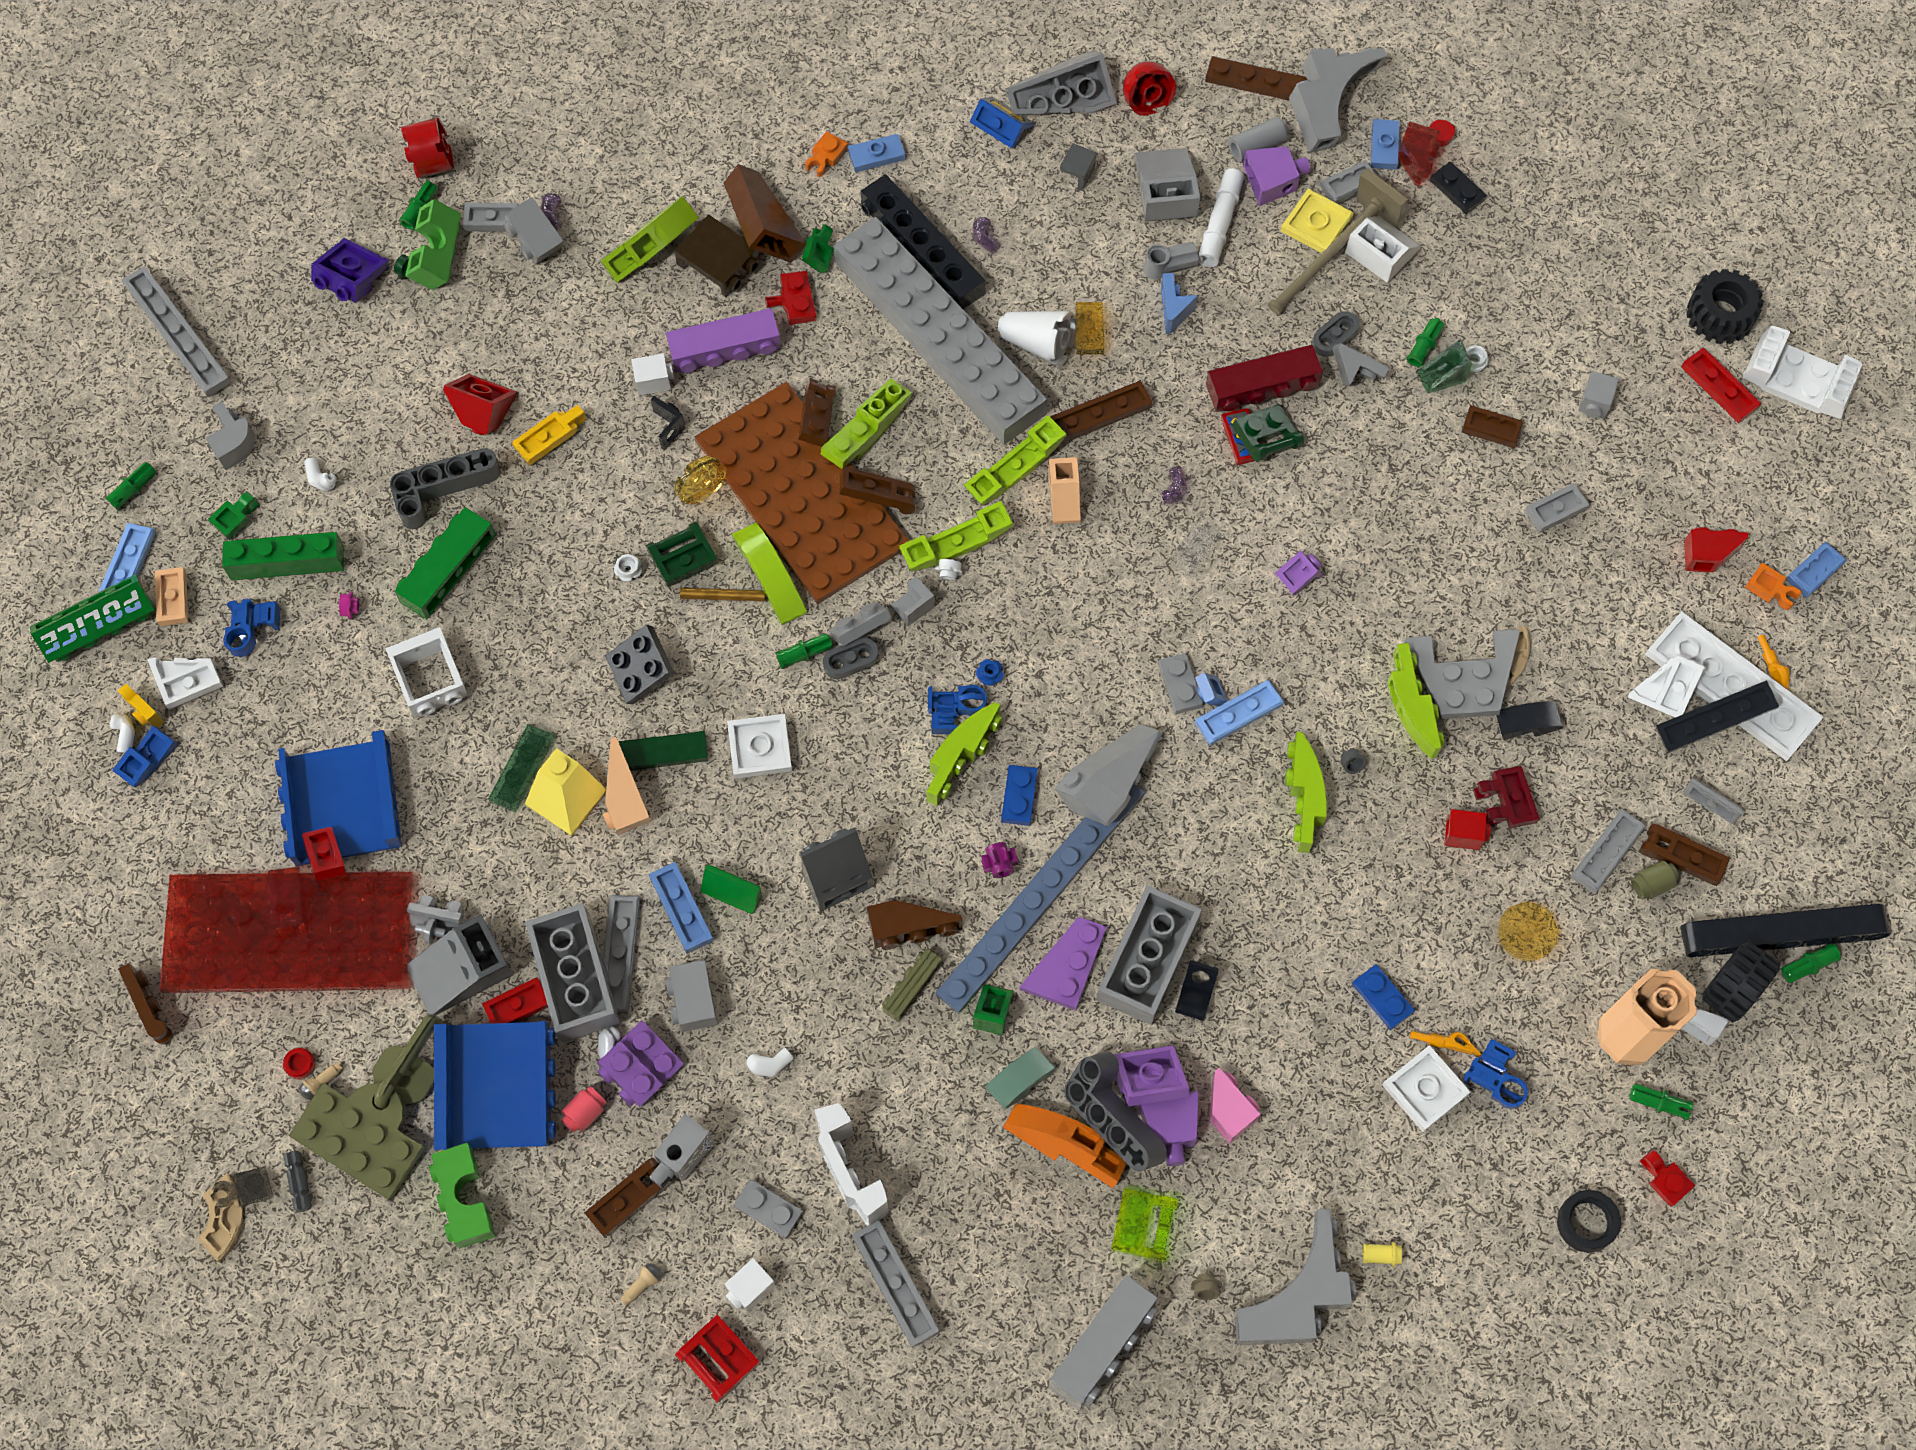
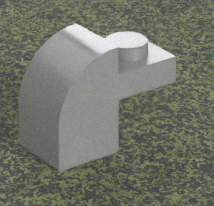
M221 401L212 407L224 428L206 437V440L226 471L249 456L255 444V436L246 417L244 416L239 419L234 409L227 410Z

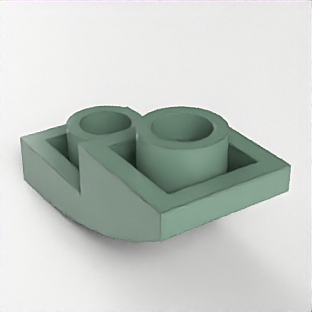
M1034 1047L995 1076L986 1085V1089L1006 1110L1028 1096L1032 1087L1053 1075L1055 1067Z

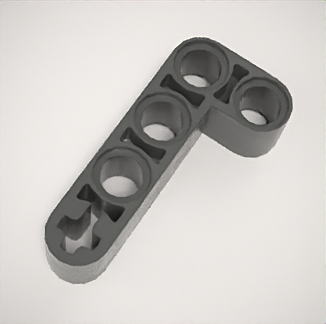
M482 448L394 474L390 480V488L396 510L403 525L408 529L422 527L427 519L424 501L493 482L500 476L501 468L495 453L491 449ZM458 472H464L461 475L455 476V474ZM432 479H437L433 483H428ZM405 487H410L406 491H401ZM416 510L414 514L407 515L410 511Z
M1105 1051L1085 1057L1079 1062L1065 1085L1064 1094L1069 1104L1134 1171L1140 1172L1162 1164L1167 1157L1164 1143L1109 1087L1119 1071V1063L1115 1055Z

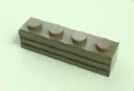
M928 948L917 955L915 965L908 967L904 973L906 977L902 982L898 981L893 988L894 993L891 997L887 996L882 1003L883 1012L897 1022L901 1020L942 964V958Z

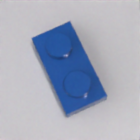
M1009 765L1001 823L1030 826L1038 768Z
M1377 964L1352 982L1353 987L1390 1031L1415 1012V1009Z

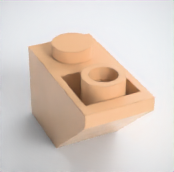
M1077 457L1049 459L1048 481L1052 524L1080 523V485Z

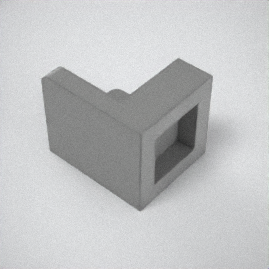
M917 576L907 582L908 592L891 605L894 612L908 627L935 607L934 595Z

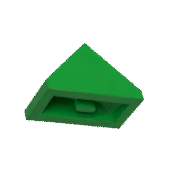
M984 984L973 1016V1029L1003 1036L1013 991Z

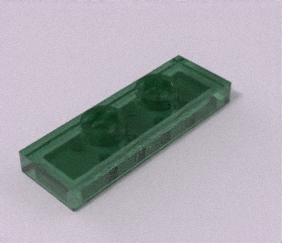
M527 724L488 798L490 803L512 812H517L555 739L554 734Z

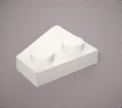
M1677 654L1631 690L1628 698L1675 718L1681 716L1705 665Z
M157 658L147 659L165 706L168 709L223 687L211 658H196L195 660L174 658V661H159Z

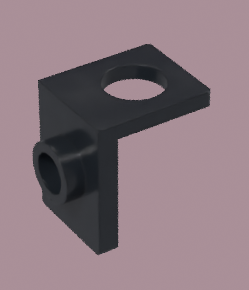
M653 396L650 399L653 412L670 423L658 436L661 449L665 451L684 430L685 423L683 415L675 405L670 402L666 404L656 396ZM673 430V433L667 439L668 434Z
M1190 960L1176 1006V1013L1201 1021L1205 1020L1219 968ZM1203 971L1208 974L1210 979L1205 982L1198 981L1193 977V973Z

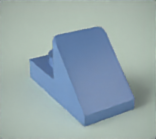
M1163 273L1161 295L1165 333H1172L1195 310L1197 295L1180 296L1179 283H1174V274Z

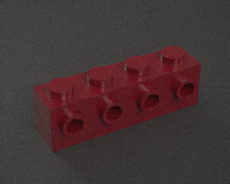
M1311 344L1210 370L1207 374L1206 387L1216 412L1223 410L1233 411L1239 406L1247 404L1256 405L1266 399L1274 397L1283 398L1301 390H1313L1320 386L1323 370Z

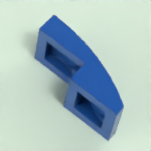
M152 726L135 749L132 747L128 748L112 771L136 788L159 767L179 743L158 727Z

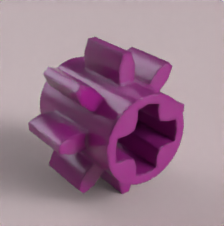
M999 842L985 848L986 854L981 856L985 873L992 872L993 878H1003L1014 873L1013 866L1018 865L1015 847L1008 849L1005 842Z

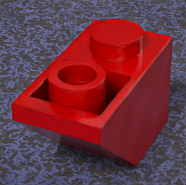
M1706 527L1691 529L1684 540L1685 571L1714 573L1741 550L1748 539V532H1738L1735 529L1717 531Z

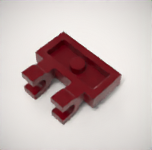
M1522 766L1496 770L1491 775L1493 780L1479 781L1477 783L1478 787L1473 789L1476 800L1498 794L1502 807L1487 808L1486 824L1493 826L1507 821L1510 829L1536 824L1540 820Z

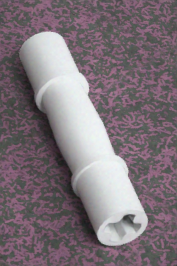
M1237 169L1225 170L1219 190L1216 192V203L1210 216L1208 228L1203 233V241L1198 254L1199 263L1203 266H1217L1223 245L1226 243V233L1232 220L1234 207L1239 202V194L1245 178L1244 174Z

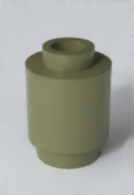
M1662 860L1637 872L1636 876L1631 879V883L1640 899H1652L1677 887L1679 874L1673 864H1667Z

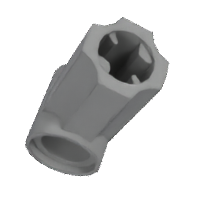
M1188 242L1171 247L1162 245L1149 247L1143 267L1144 274L1150 279L1158 280L1162 278L1163 273L1198 266V251L1195 243Z

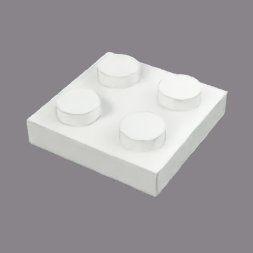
M785 714L727 721L734 779L792 771Z
M1430 1045L1382 1084L1422 1132L1427 1130L1471 1093Z

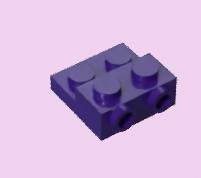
M343 238L311 264V281L320 290L326 288L334 292L341 301L350 300L357 303L372 291V281L388 269L389 260Z

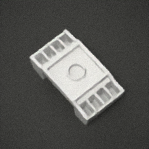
M1770 326L1761 335L1742 378L1760 386L1763 391L1815 413H1824L1841 419L1860 377L1863 363L1845 355L1840 364L1835 365L1785 344L1790 331Z
M839 1103L815 1109L817 1124L820 1130L818 1138L820 1150L847 1207L856 1210L867 1226L877 1220H881L889 1214L887 1197L881 1180L861 1189L859 1186L860 1182L853 1168L847 1170L845 1167L848 1164L847 1156L840 1141L854 1135L850 1117Z

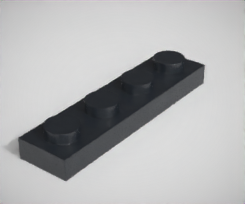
M1766 680L1656 725L1655 728L1668 754L1779 708V705Z

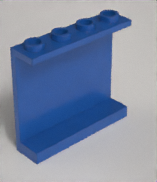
M384 730L372 732V742L289 756L285 748L278 749L279 760H275V768L278 777H281L282 786L278 787V796L280 803L284 804L285 813L281 814V824L283 830L287 831L288 839L283 842L286 858H290L296 867L310 864L303 843L302 833L332 827L342 858L402 847L390 743Z
M550 1022L434 1024V1150L449 1149L468 1143L472 1148L551 1146V1140L556 1138V1123L551 1121V1108L556 1106L555 1090H551V1077H555L556 1063L554 1058L550 1059V1046H555L556 1036L554 1027L550 1028Z

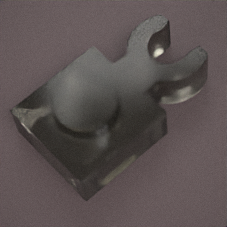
M265 1166L236 1173L233 1176L234 1183L219 1181L212 1188L213 1192L222 1190L227 1193L226 1198L218 1199L216 1204L219 1208L229 1206L234 1199H239L240 1206L242 1207L266 1201L273 1197Z

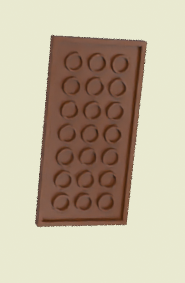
M786 381L694 438L695 442L818 605L901 553L899 546L909 542V540L881 504L840 495V473L842 469L821 455V446L798 440L803 402ZM848 463V464L845 466V467H848V468H852V469H853V467L850 465V463Z

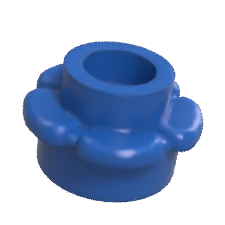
M983 660L980 663V667L976 669V676L984 685H996L1004 677V672H1002L1003 665L997 660ZM988 670H992L993 673L988 674Z

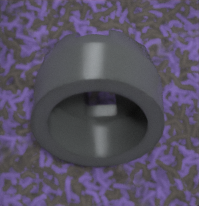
M1350 748V750L1344 751L1341 755V765L1347 773L1356 774L1364 769L1366 759L1358 749Z

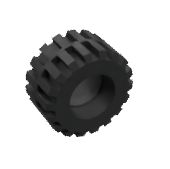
M1722 269L1720 273L1714 270L1711 271L1710 275L1706 274L1702 277L1688 302V311L1686 313L1687 318H1691L1689 321L1691 328L1697 327L1696 334L1699 336L1701 334L1706 335L1705 340L1709 342L1711 338L1716 339L1715 344H1722L1723 340H1726L1727 344H1732L1735 339L1740 341L1745 335L1750 333L1762 311L1764 300L1761 299L1763 296L1762 291L1757 290L1758 284L1755 281L1751 282L1749 280L1750 276L1746 274L1742 276L1739 274L1740 271L1737 270L1729 272L1728 269ZM1714 301H1723L1730 304L1735 309V312L1719 308Z
M1748 940L1739 946L1703 992L1702 1000L1732 1023L1736 1022L1749 1011L1779 972L1781 963Z

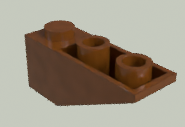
M893 900L866 906L875 949L882 947V950H891L897 948L899 943L911 940V943H921L928 940V936L940 934L942 937L956 934L958 929H962L961 915L907 902Z

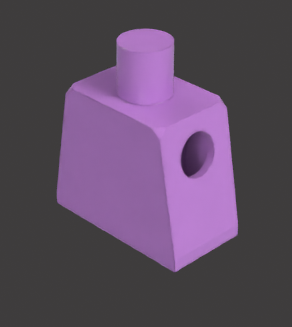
M1287 147L1245 151L1243 167L1259 206L1295 192L1298 188L1299 175L1310 172L1308 159L1304 157L1293 160Z
M1198 1091L1189 1092V1097L1138 1105L1142 1121L1158 1136L1166 1147L1167 1166L1185 1164L1183 1148L1195 1146L1197 1139Z

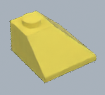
M556 748L538 770L525 805L572 836L605 795L606 788L580 763Z

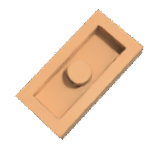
M179 567L155 571L156 622L159 626L188 623L187 575L185 569Z

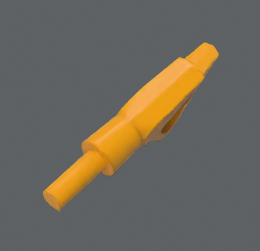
M1765 635L1758 636L1757 638L1764 652L1762 656L1768 666L1771 678L1789 691V668L1781 665L1778 661L1776 653L1770 649Z
M1412 1030L1410 1032L1409 1038L1428 1042V1046L1443 1047L1470 1055L1473 1054L1478 1057L1482 1055L1469 1039L1460 1032H1454L1448 1037L1432 1032L1430 1035ZM1456 1038H1460V1039H1462L1467 1045L1463 1046V1045L1457 1043V1042L1455 1041V1039H1456Z

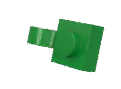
M823 224L821 230L818 228L813 229L811 237L807 238L802 256V261L819 273L828 271L834 248L828 245L833 229L827 224Z
M246 491L234 505L227 500L207 520L230 541L249 522L245 515L251 514L260 504L255 501V497Z

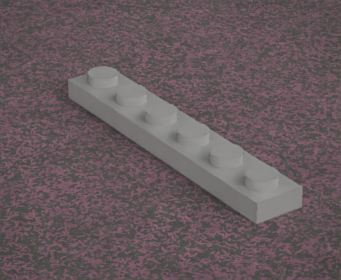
M145 266L122 279L125 287L207 397L231 383L229 377Z

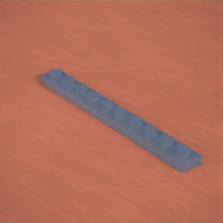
M1135 784L1132 785L1128 793L1131 797L1128 805L1109 827L1086 817L1080 822L937 990L936 996L958 1014L965 1008L1144 796L1143 790Z

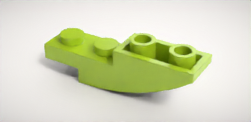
M681 196L602 258L600 262L614 281L618 283L634 269L643 265L699 217L686 199Z
M890 378L857 408L856 416L821 447V455L841 469L854 458L859 460L896 419L911 398L912 392Z
M1409 643L1397 644L1393 654L1396 671H1391L1387 681L1393 705L1403 726L1419 748L1431 759L1437 758L1441 748L1444 747V736L1442 731H1438L1436 723L1439 719L1438 707L1432 703L1431 694L1422 695L1421 681L1416 679L1414 671L1417 668L1416 655L1411 653Z
M994 702L968 717L940 745L929 762L930 772L935 774V777L926 791L927 802L937 806L941 798L946 800L953 787V784L950 782L955 774H961L966 764V759L975 762L978 755L983 756L990 743V740L987 739L991 731L996 732L999 729L1003 720V716L1000 715L1001 704Z
M1296 732L1294 741L1288 742L1287 759H1292L1291 769L1287 768L1285 786H1290L1289 796H1297L1295 814L1300 815L1299 824L1294 825L1293 842H1298L1297 852L1309 853L1313 844L1314 826L1323 827L1326 820L1327 801L1322 771L1317 757L1303 732Z

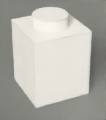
M664 353L631 359L639 396L671 390L669 380L674 379L672 364H666Z
M754 1258L724 1284L729 1291L725 1297L737 1310L743 1307L747 1312L776 1287L772 1278Z

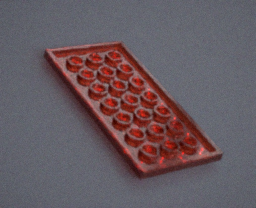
M346 872V874L319 881L315 880L313 873L169 875L160 991L162 993L408 989L407 964L409 963L411 927L410 914L407 912L409 903L412 902L413 873Z

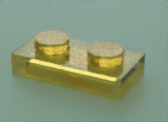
M1076 302L1077 354H1104L1103 302Z

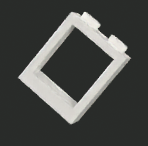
M440 627L386 648L407 705L414 717L430 715L435 709L444 705H455L468 696ZM442 651L455 684L415 700L402 666Z

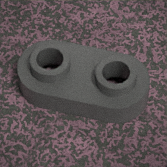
M1348 311L1339 312L1315 332L1312 341L1315 352L1321 356L1334 355L1332 349L1335 344L1342 343L1346 345L1352 340L1359 328L1357 316ZM1346 326L1349 330L1345 331L1342 330L1340 327ZM1327 342L1330 346H1324L1321 343Z
M859 638L843 647L834 648L828 651L823 658L824 671L833 679H842L870 668L878 660V647L869 638ZM862 652H867L869 656L867 658H861L859 654ZM835 663L843 664L840 669L833 668Z

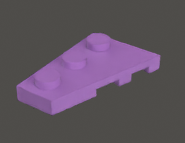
M1078 917L1020 985L1019 990L1076 1011L1107 927Z

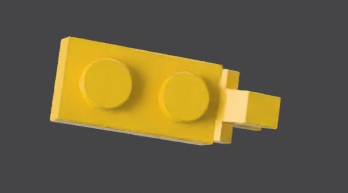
M578 404L566 413L564 411L559 413L555 411L515 439L512 445L526 463L531 466L573 436L579 430L577 426L586 421L587 418Z

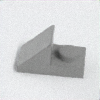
M1342 343L1335 344L1332 349L1344 386L1351 385L1358 369L1361 370L1359 374L1369 380L1374 381L1375 378H1385L1389 367Z

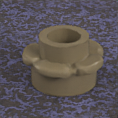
M1204 1273L1198 1275L1196 1280L1192 1281L1191 1289L1194 1291L1195 1298L1199 1300H1213L1220 1296L1219 1288L1222 1287V1282L1217 1280L1215 1275Z

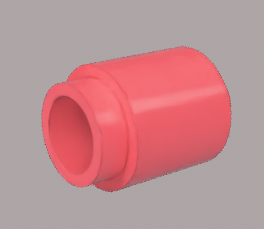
M589 1086L585 1091L581 1090L561 1110V1113L564 1115L561 1121L574 1133L577 1129L584 1132L604 1111L603 1107L607 1102L595 1089Z

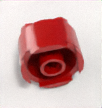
M432 118L401 127L403 138L408 143V147L404 148L408 163H413L414 172L418 179L454 168L452 148L450 144H447L445 136L448 135L440 118Z

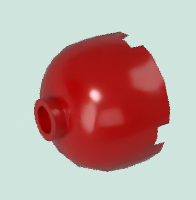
M1146 61L1133 66L1127 72L1123 82V94L1128 106L1136 114L1149 116L1158 113L1152 109L1164 105L1167 107L1172 102L1176 94L1177 85L1172 74L1162 64Z

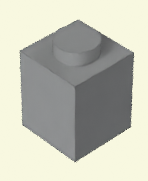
M1592 371L1586 383L1578 411L1585 413L1591 418L1600 417L1605 419L1611 407L1619 379Z

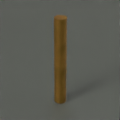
M680 588V599L765 602L766 593L764 590Z

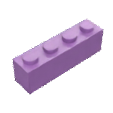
M772 308L666 332L675 373H690L696 368L704 366L715 367L726 361L734 359L741 361L752 355L760 353L767 355L781 349L780 336Z

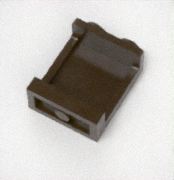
M709 214L674 250L677 265L684 270L688 266L695 269L718 285L724 297H727L731 292H736L741 287L743 279L749 273L753 274L760 264L759 251L749 248L745 238Z

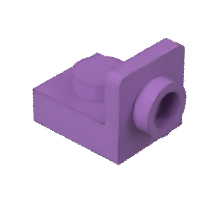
M1301 550L1275 572L1294 595L1300 592L1314 578H1321L1324 575L1319 569L1322 566L1321 562L1312 553L1307 555Z

